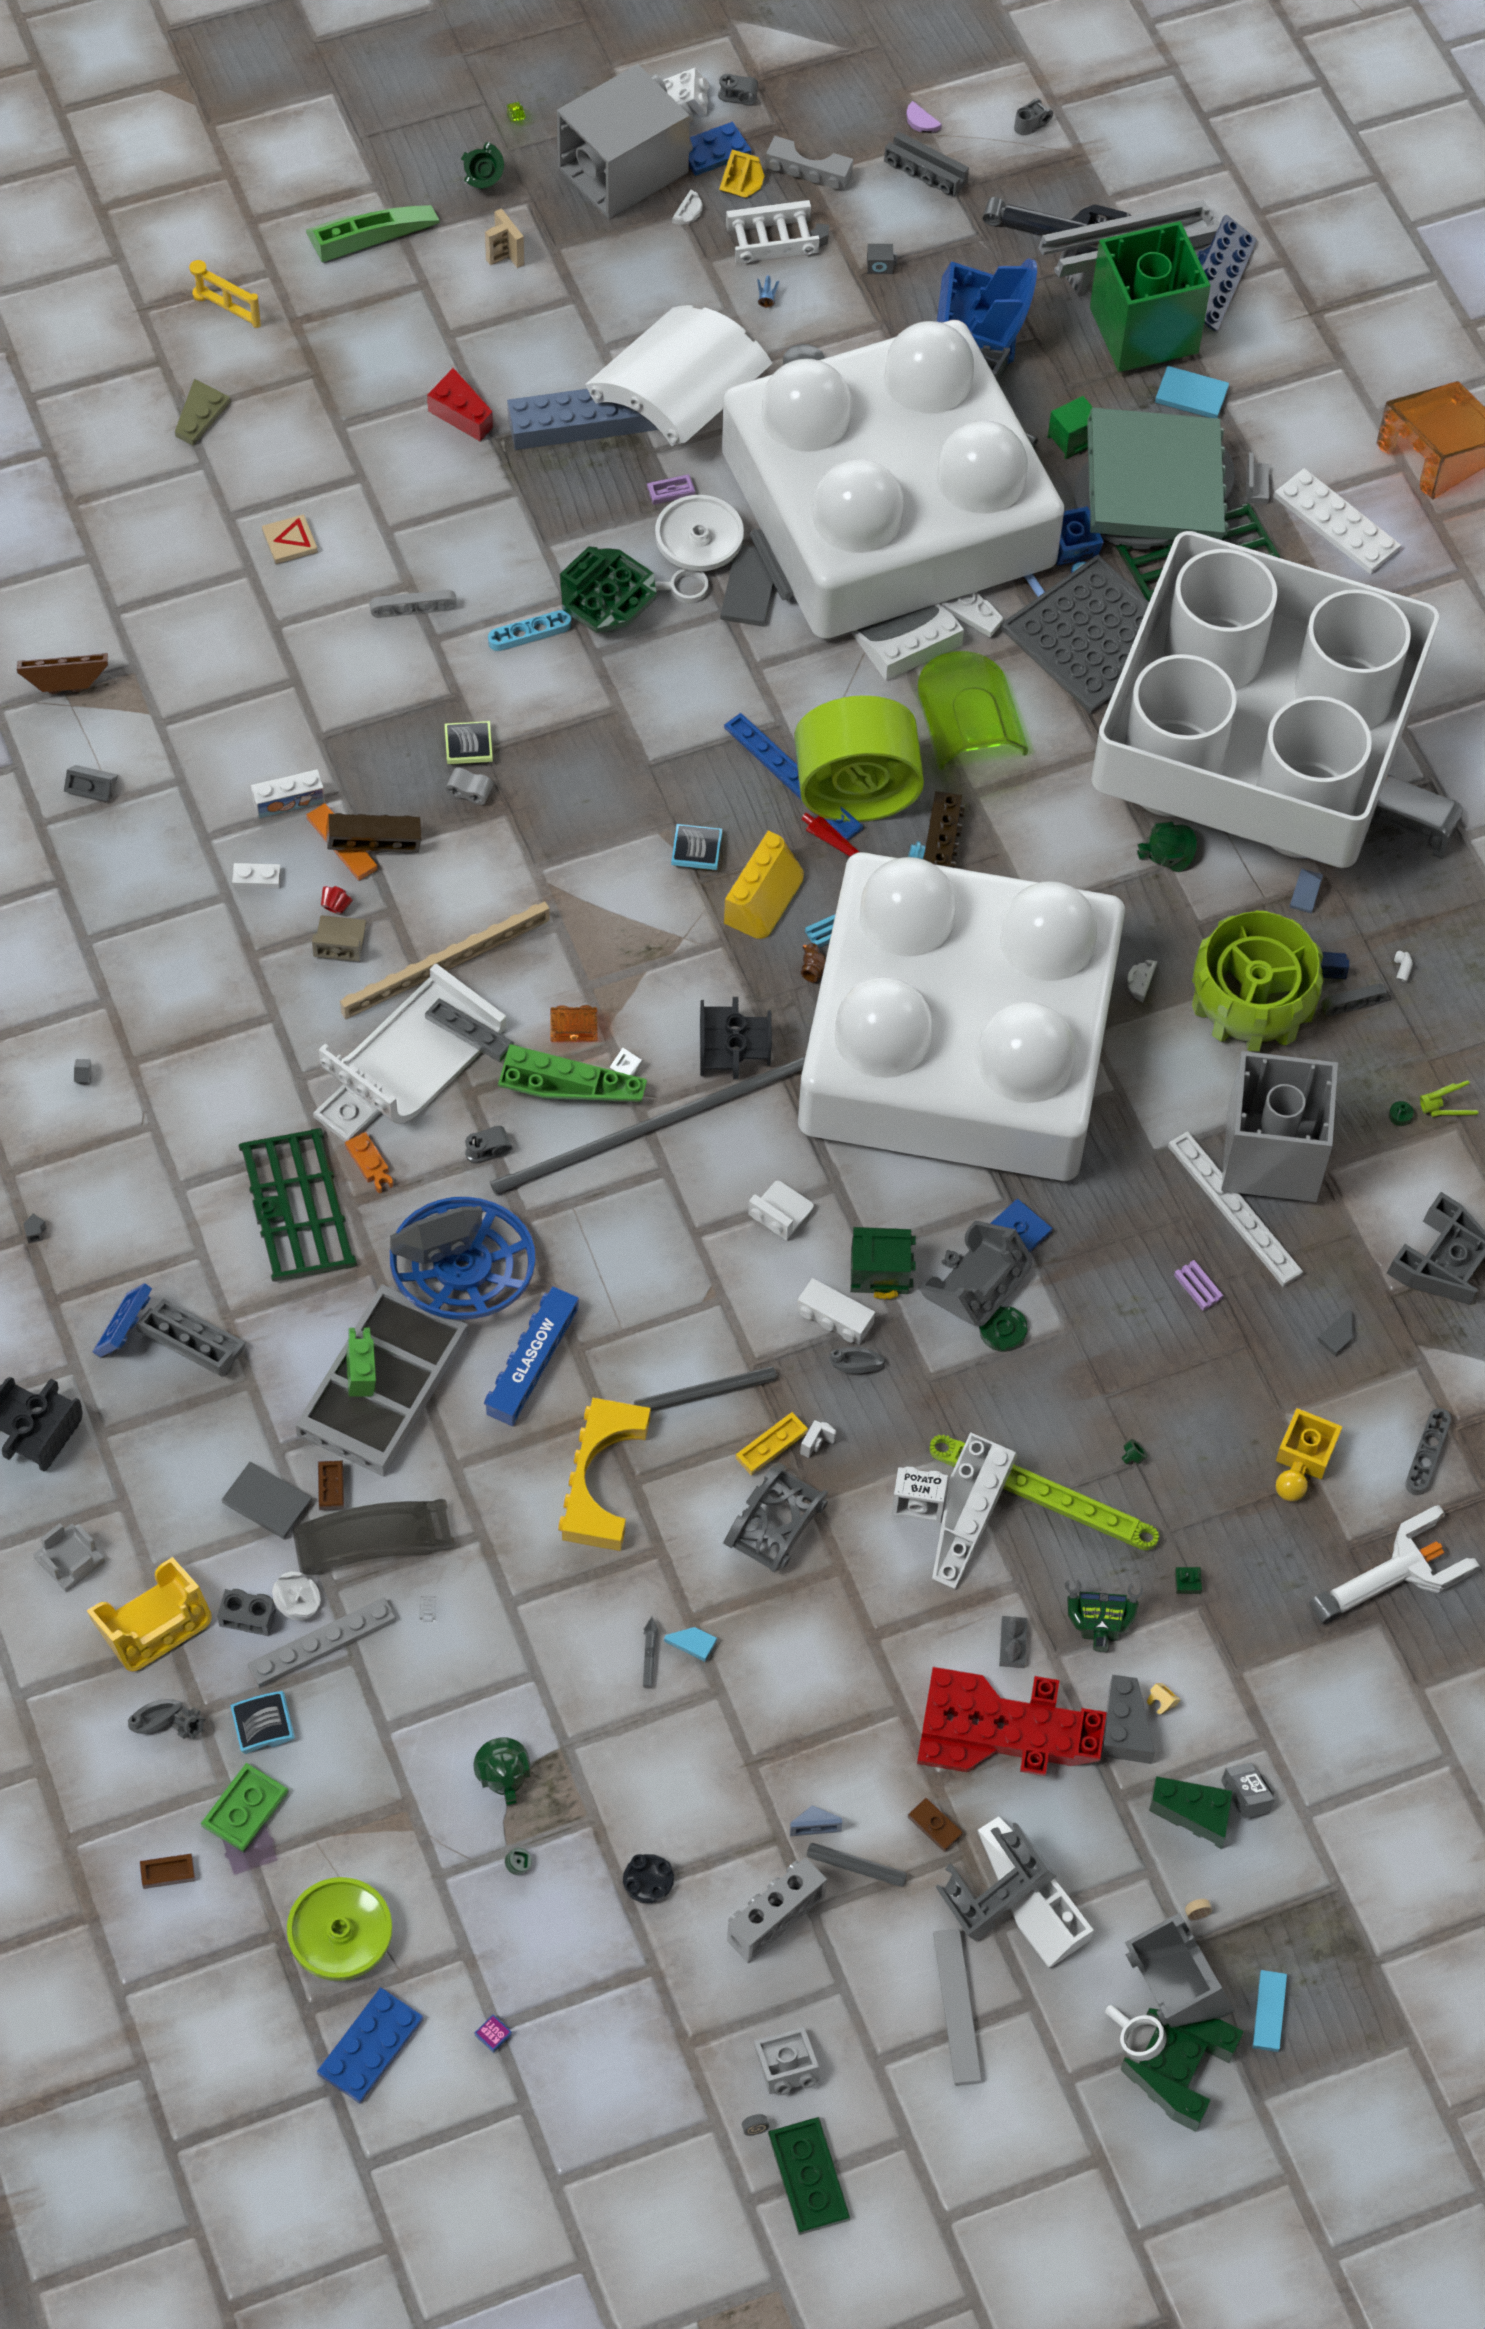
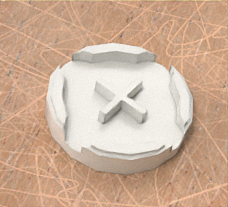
M290 1571L283 1574L274 1583L272 1590L273 1601L278 1610L292 1620L303 1621L314 1615L320 1606V1591L314 1581L304 1577L305 1574Z

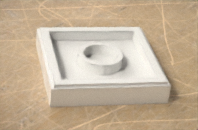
M343 1084L313 1113V1117L346 1142L358 1136L381 1112Z

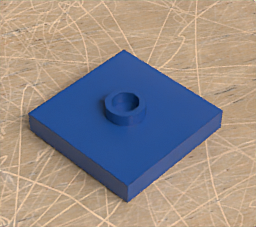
M1018 1198L990 1223L1016 1229L1029 1253L1051 1234L1053 1229Z

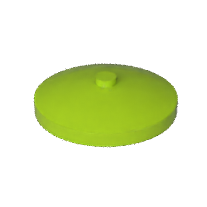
M334 1877L319 1881L307 1888L297 1898L290 1910L287 1920V1938L290 1950L296 1961L306 1971L316 1977L330 1981H346L358 1978L376 1967L390 1946L392 1919L387 1903L373 1887L354 1878Z

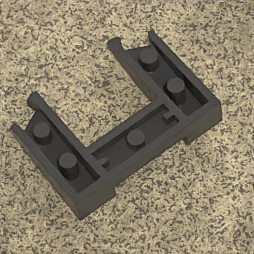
M1016 1822L1013 1823L1015 1831L1001 1834L998 1827L990 1830L1015 1868L981 1896L976 1897L951 1863L945 1869L952 1874L946 1887L936 1886L966 1934L976 1942L996 1926L994 1921L1031 1890L1037 1893L1057 1877Z

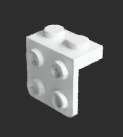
M696 68L663 80L667 93L676 102L683 100L687 105L691 106L699 117L707 114L709 83Z
M775 1181L761 1198L754 1194L749 1200L748 1215L787 1240L811 1213L814 1205L783 1182Z

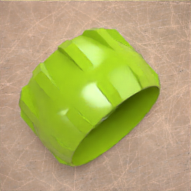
M1255 910V912H1247L1224 918L1219 921L1218 927L1210 936L1202 940L1195 960L1192 978L1195 987L1192 1008L1195 1015L1209 1018L1214 1024L1212 1036L1220 1042L1225 1041L1231 1036L1235 1039L1246 1041L1248 1051H1260L1262 1042L1275 1039L1279 1044H1290L1296 1040L1299 1025L1312 1022L1321 996L1323 984L1321 968L1323 954L1321 949L1312 941L1302 925L1278 914ZM1229 972L1242 984L1239 998L1228 989L1223 980V976ZM1290 992L1285 998L1266 1004L1268 994Z

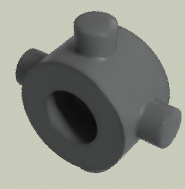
M947 1250L945 1259L941 1262L948 1268L956 1269L958 1268L959 1260L962 1259V1255H958L955 1251Z

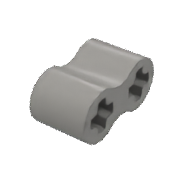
M455 768L445 790L455 798H464L474 804L483 805L494 783L485 775H477L463 768Z

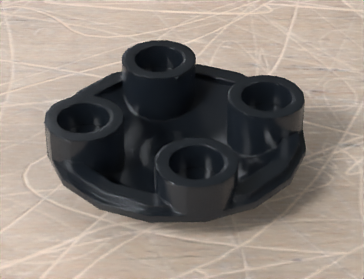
M637 1854L633 1856L623 1873V1885L626 1893L633 1900L644 1904H653L663 1900L670 1893L674 1885V1873L670 1862L655 1854Z

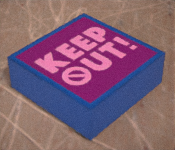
M492 2015L474 2034L494 2053L512 2035V2031L495 2015Z

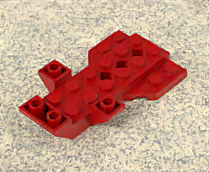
M932 1667L917 1764L967 1773L975 1768L977 1764L997 1753L1021 1757L1020 1772L1046 1776L1048 1762L1068 1766L1098 1762L1101 1757L1107 1712L1081 1708V1712L1057 1708L1056 1702L1060 1682L1057 1679L1034 1676L1030 1703L1000 1698L983 1675ZM948 1714L954 1715L952 1721L947 1720ZM973 1718L979 1719L978 1725L972 1724ZM1003 1723V1729H998L997 1724Z

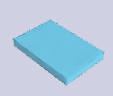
M1167 366L1155 403L1218 419L1229 383Z

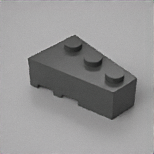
M1112 1674L1101 1756L1152 1764L1155 1751L1138 1678Z

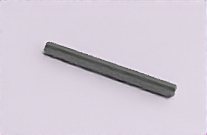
M767 1367L637 1399L634 1401V1405L651 1408V1411L775 1381L776 1372L774 1367Z

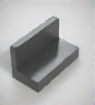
M74 765L67 769L64 792L109 801L112 783L118 779V775Z

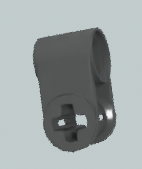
M724 74L720 77L719 84L721 88L718 91L720 100L744 105H752L756 102L759 83L755 78Z
M1039 98L1032 100L1017 110L1014 123L1015 132L1019 135L1030 134L1039 127L1046 125L1052 119L1053 111L1044 107Z
M494 1126L484 1131L472 1133L467 1136L465 1141V1156L471 1163H480L496 1157H503L512 1151V1145L503 1126Z

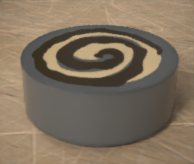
M763 2114L749 2116L741 2123L743 2132L747 2136L761 2134L770 2127L767 2116Z

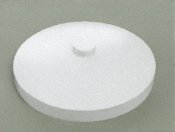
M690 495L679 498L663 509L656 522L655 538L661 554L672 564L686 570L709 571L722 567L738 554L743 543L744 529L739 514L731 505L713 496Z

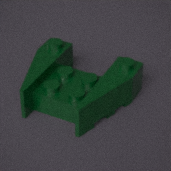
M1149 2008L1146 2015L1156 2018L1161 2023L1166 2032V2044L1156 2057L1137 2063L1125 2057L1120 2070L1134 2084L1137 2083L1148 2094V2097L1165 2111V2114L1171 2120L1197 2132L1211 2099L1189 2089L1188 2086L1205 2052L1230 2063L1244 2031L1216 2018L1171 2028L1169 2023L1164 2026L1156 2012L1160 2009ZM1156 2027L1145 2051L1151 2049L1158 2041V2027Z

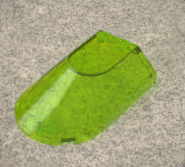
M953 651L935 657L924 666L919 675L917 691L939 770L944 769L947 762L964 751L1009 744L1020 749L1023 756L1027 755L1028 746L1006 677L994 661L975 652Z

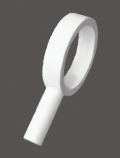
M681 569L672 576L671 582H655L656 591L671 590L675 599L687 604L701 601L708 592V579L701 571ZM694 576L704 583V589L696 595L687 596L679 593L674 585L681 577Z
M1109 2005L1106 2008L1105 2013L1123 2028L1120 2042L1129 2057L1134 2060L1145 2061L1156 2057L1163 2050L1166 2044V2032L1156 2018L1142 2015L1129 2020L1114 2006ZM1144 2024L1158 2027L1159 2038L1151 2049L1144 2052H1134L1128 2048V2037L1136 2027Z

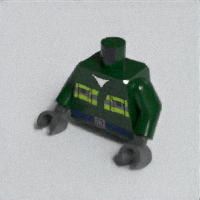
M1069 1580L1065 1582V1589L1070 1594L1067 1596L1069 1619L1076 1630L1081 1631L1082 1638L1093 1640L1094 1651H1108V1641H1117L1119 1634L1126 1633L1135 1621L1139 1606L1137 1599L1142 1596L1143 1587L1141 1586L1140 1593L1135 1595L1131 1592L1132 1584H1130L1128 1587L1130 1599H1127V1595L1081 1592L1082 1586L1079 1580H1076V1589L1070 1590Z

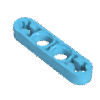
M558 610L495 628L488 634L489 647L494 651H502L565 633L571 628V616L563 610ZM538 624H543L546 626V629L537 631L534 627ZM521 630L525 632V635L516 637L513 633Z

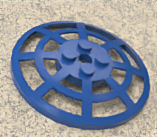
M450 1197L428 1203L415 1210L403 1221L396 1233L432 1214H441L447 1212V1210L459 1207L481 1206L482 1211L487 1213L469 1250L433 1262V1269L420 1271L419 1263L412 1261V1272L398 1273V1255L392 1254L390 1250L392 1277L401 1293L416 1307L429 1314L455 1320L486 1317L510 1306L523 1294L532 1279L535 1268V1247L526 1226L508 1209L481 1198ZM495 1217L503 1219L512 1226L522 1240L508 1246L501 1235L490 1229ZM488 1236L498 1244L501 1250L490 1253L482 1242ZM526 1249L528 1267L524 1281L511 1278L513 1271L512 1255ZM505 1258L506 1269L504 1276L491 1273L492 1263ZM460 1261H466L469 1263V1265H467L466 1267H459L458 1265H456V1263ZM437 1278L444 1287L438 1294L429 1288L424 1280ZM416 1281L418 1286L434 1299L433 1302L427 1305L419 1301L409 1293L402 1282ZM485 1281L498 1284L492 1291L480 1296L477 1287ZM505 1286L518 1289L510 1298L496 1306L487 1309L484 1302L498 1295ZM453 1290H467L471 1299L457 1300L448 1297ZM444 1303L454 1306L474 1305L477 1311L457 1313L440 1310V1307Z

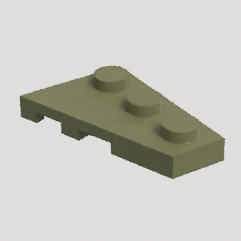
M194 379L175 429V437L194 446L231 403L230 397Z

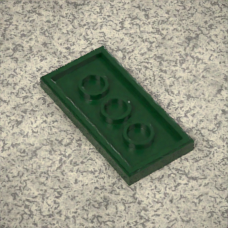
M819 2117L768 2131L770 2144L798 2235L850 2221L849 2211Z

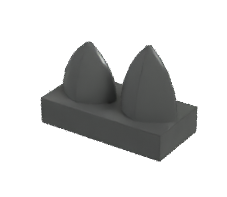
M1002 1616L999 1666L1025 1667L1027 1618Z

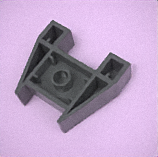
M1440 1192L1423 1220L1424 1223L1441 1233L1426 1256L1404 1244L1393 1259L1387 1274L1407 1287L1470 1305L1478 1289L1468 1284L1482 1261L1485 1260V1230L1460 1203Z

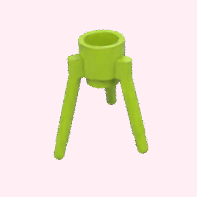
M1468 1080L1459 1084H1450L1419 1097L1422 1111L1425 1114L1430 1113L1431 1117L1479 1114L1477 1110H1439V1107H1443L1441 1096L1469 1085L1470 1082Z

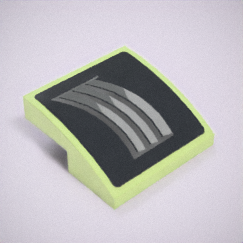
M490 721L445 724L447 764L493 762Z

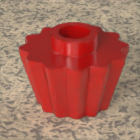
M337 886L333 888L323 887L321 906L335 914H341L352 903L353 900L346 894L344 889Z

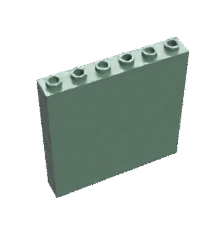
M1092 407L1087 419L1091 533L1175 540L1178 534L1192 531L1222 540L1223 536L1227 534L1228 523L1224 519L1227 513V504L1224 503L1226 484H1223L1225 465H1222L1225 449L1221 446L1224 429L1220 426V419Z

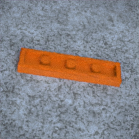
M324 803L307 813L306 818L327 843L326 824L328 814L334 813ZM333 850L358 881L378 870L377 864L366 851Z

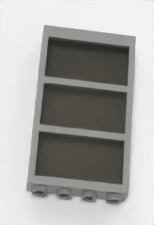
M381 1284L355 1327L356 1339H363L364 1328H370L375 1360L376 1382L374 1395L349 1397L347 1340L295 1426L297 1436L384 1477L468 1337V1324L464 1320L442 1318L429 1314L411 1303L397 1288Z

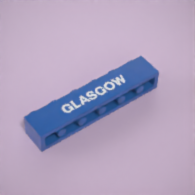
M553 1286L548 1294L545 1293L543 1295L538 1313L534 1312L529 1321V1329L520 1335L518 1340L519 1346L516 1352L512 1351L506 1363L508 1365L504 1372L501 1371L498 1374L494 1391H489L484 1401L486 1415L512 1427L579 1309V1297Z

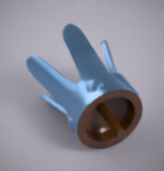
M768 275L765 278L764 288L761 287L760 280L757 279L759 290L758 304L765 308L774 305V296L779 285V281H776L774 288L771 290V277Z

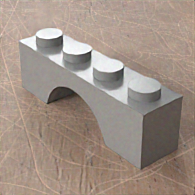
M774 136L766 153L765 168L844 191L853 172V159L833 153L823 160H809L802 157L796 151L794 141Z

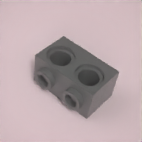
M225 1589L217 1615L220 1627L268 1636L276 1607L273 1599L266 1594L252 1595L247 1594L241 1589ZM233 1605L241 1606L239 1610H229V1608ZM257 1610L265 1611L261 1616L254 1615Z

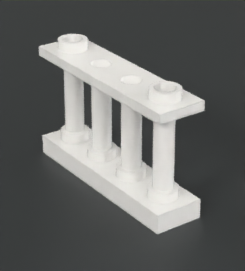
M810 201L726 211L727 231H736L739 246L735 247V263H749L819 253V235L810 237L806 222L810 221ZM798 222L802 238L789 239L786 224ZM777 225L781 241L769 242L765 227ZM757 228L760 243L748 245L744 229Z

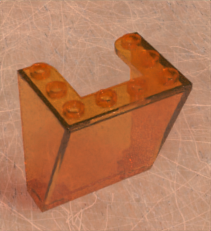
M1459 381L1386 402L1376 444L1381 451L1391 453L1395 450L1398 435L1400 434L1402 438H1405L1413 446L1414 450L1425 458L1419 486L1421 491L1432 500L1485 468V407Z

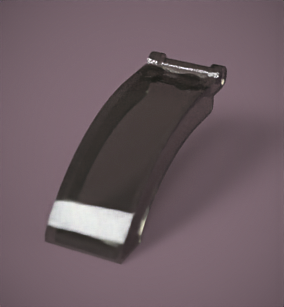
M437 1499L434 1501H402L365 1505L324 1515L300 1524L292 1529L300 1573L305 1575H322L332 1569L364 1560L390 1556L429 1555L434 1550L453 1549L455 1547V1540L451 1537L446 1513L448 1508L446 1499ZM431 1512H436L441 1539H436Z

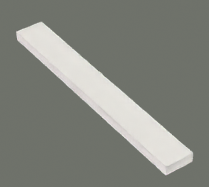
M1187 1131L1168 1143L1169 1149L1282 1287L1301 1277L1303 1274L1302 1269L1241 1195L1235 1192L1221 1191L1222 1172Z

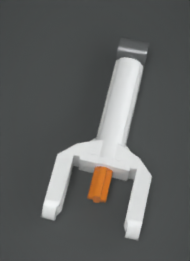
M1437 1505L1401 1523L1397 1531L1392 1559L1331 1590L1330 1594L1328 1591L1316 1595L1310 1600L1309 1605L1322 1625H1325L1335 1620L1341 1613L1404 1580L1412 1582L1420 1589L1439 1593L1476 1573L1480 1569V1565L1475 1558H1466L1435 1575L1431 1574L1432 1570L1427 1563L1444 1554L1443 1546L1436 1541L1418 1550L1411 1538L1434 1527L1444 1517V1511L1440 1505Z

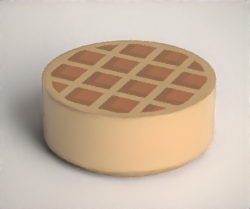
M1197 1899L1187 1904L1185 1912L1189 1920H1199L1211 1914L1212 1907L1209 1900Z

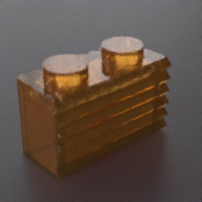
M559 1005L556 1008L551 1007V1042H598L597 1007L592 1008L589 1005H582L579 1008H569L565 1005Z

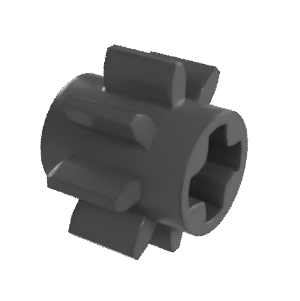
M183 1707L182 1711L174 1714L175 1724L172 1727L178 1731L177 1735L183 1739L187 1735L195 1739L196 1735L204 1731L203 1722L206 1719L200 1716V1710L195 1707L191 1711Z

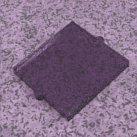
M265 1823L244 1852L222 1839L226 1850L225 1858L229 1859L234 1875L277 1861L272 1845L274 1841L269 1836Z

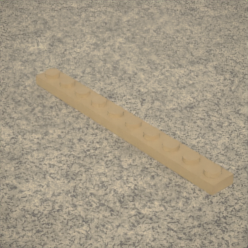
M546 902L532 905L528 910L520 914H514L499 924H493L481 933L472 934L466 940L458 944H452L437 954H431L421 962L410 964L404 970L396 974H390L375 984H369L361 991L346 995L340 1000L342 1015L346 1020L426 981L430 977V969L435 964H438L447 971L550 921L548 905Z

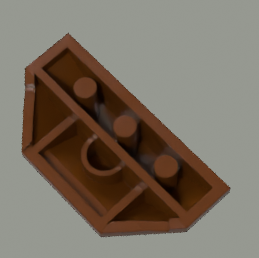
M108 653L17 661V673L42 692L57 694L63 690L80 692L89 688L108 666Z

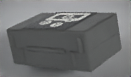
M1252 1763L1225 1768L1221 1782L1226 1790H1232L1231 1798L1242 1816L1249 1818L1270 1813L1275 1801L1273 1797L1275 1791L1264 1775L1260 1776Z

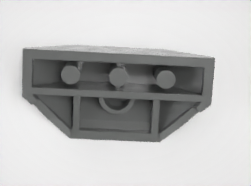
M481 1206L459 1207L416 1221L403 1228L399 1233H394L390 1236V1250L392 1254L421 1264L437 1262L442 1258L461 1254L469 1250L482 1225Z

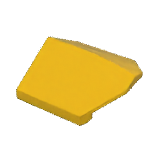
M732 149L719 190L743 198H748L760 190L765 176L759 157Z

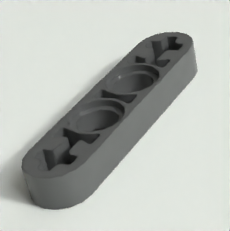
M1437 1408L1429 1414L1405 1482L1406 1489L1413 1495L1423 1494L1430 1482L1451 1422V1416L1445 1409ZM1441 1417L1442 1422L1439 1430L1434 1429L1436 1419ZM1429 1436L1435 1437L1438 1440V1445H1428L1425 1438ZM1420 1457H1427L1431 1461V1465L1423 1467L1418 1463V1459ZM1420 1473L1423 1475L1417 1487L1414 1485L1417 1474Z

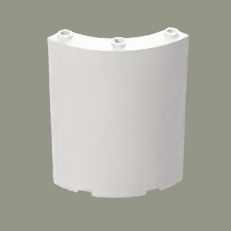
M692 305L678 306L668 311L588 381L585 386L595 403L614 402L622 404L645 416L662 432L669 444L674 446L687 442L723 409L724 395L728 389L755 380L772 362L756 340L753 342L744 334L746 332L744 328L725 315L708 308L701 310L694 308Z

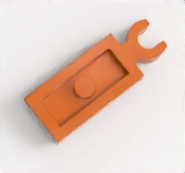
M366 1132L345 1142L346 1149L366 1181L369 1183L374 1180L375 1189L378 1193H382L380 1184L383 1182L387 1183L390 1188L393 1187V1180L391 1176L387 1175L389 1168Z

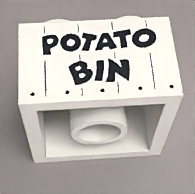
M898 1467L891 1515L941 1523L948 1475H944L939 1471L925 1472L919 1471L914 1467Z

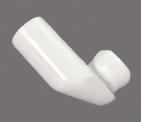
M1399 950L1394 958L1396 963H1401L1396 979L1401 982H1407L1413 963L1408 952L1404 953Z

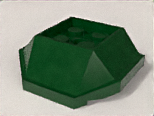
M588 546L560 573L562 610L595 633L613 632L618 628L629 626L657 598L654 572L620 549H598V547Z

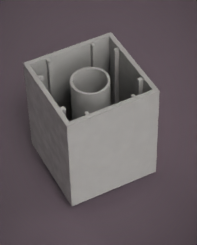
M637 64L557 110L558 168L610 219L688 173L689 153L693 149L689 138V124L693 122L692 112L683 100L676 102L667 93V88L658 75L650 76Z
M1241 1051L1227 1110L1221 1191L1310 1202L1317 1201L1333 1144L1338 1062Z

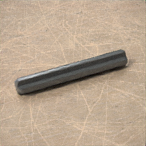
M753 529L750 537L781 599L790 600L793 596V591L762 530Z
M810 1843L807 1850L808 1858L896 1886L903 1887L907 1878V1873L815 1843Z

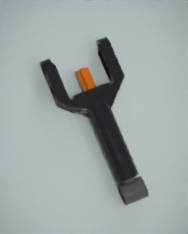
M992 197L987 202L982 219L990 226H997L1002 220L1003 225L1047 235L1132 215L1124 211L1094 204L1082 209L1072 219H1067L1010 204L1006 206L1002 199ZM1098 215H1103L1107 218H1101ZM1091 246L1079 247L1075 256L1098 251V248Z

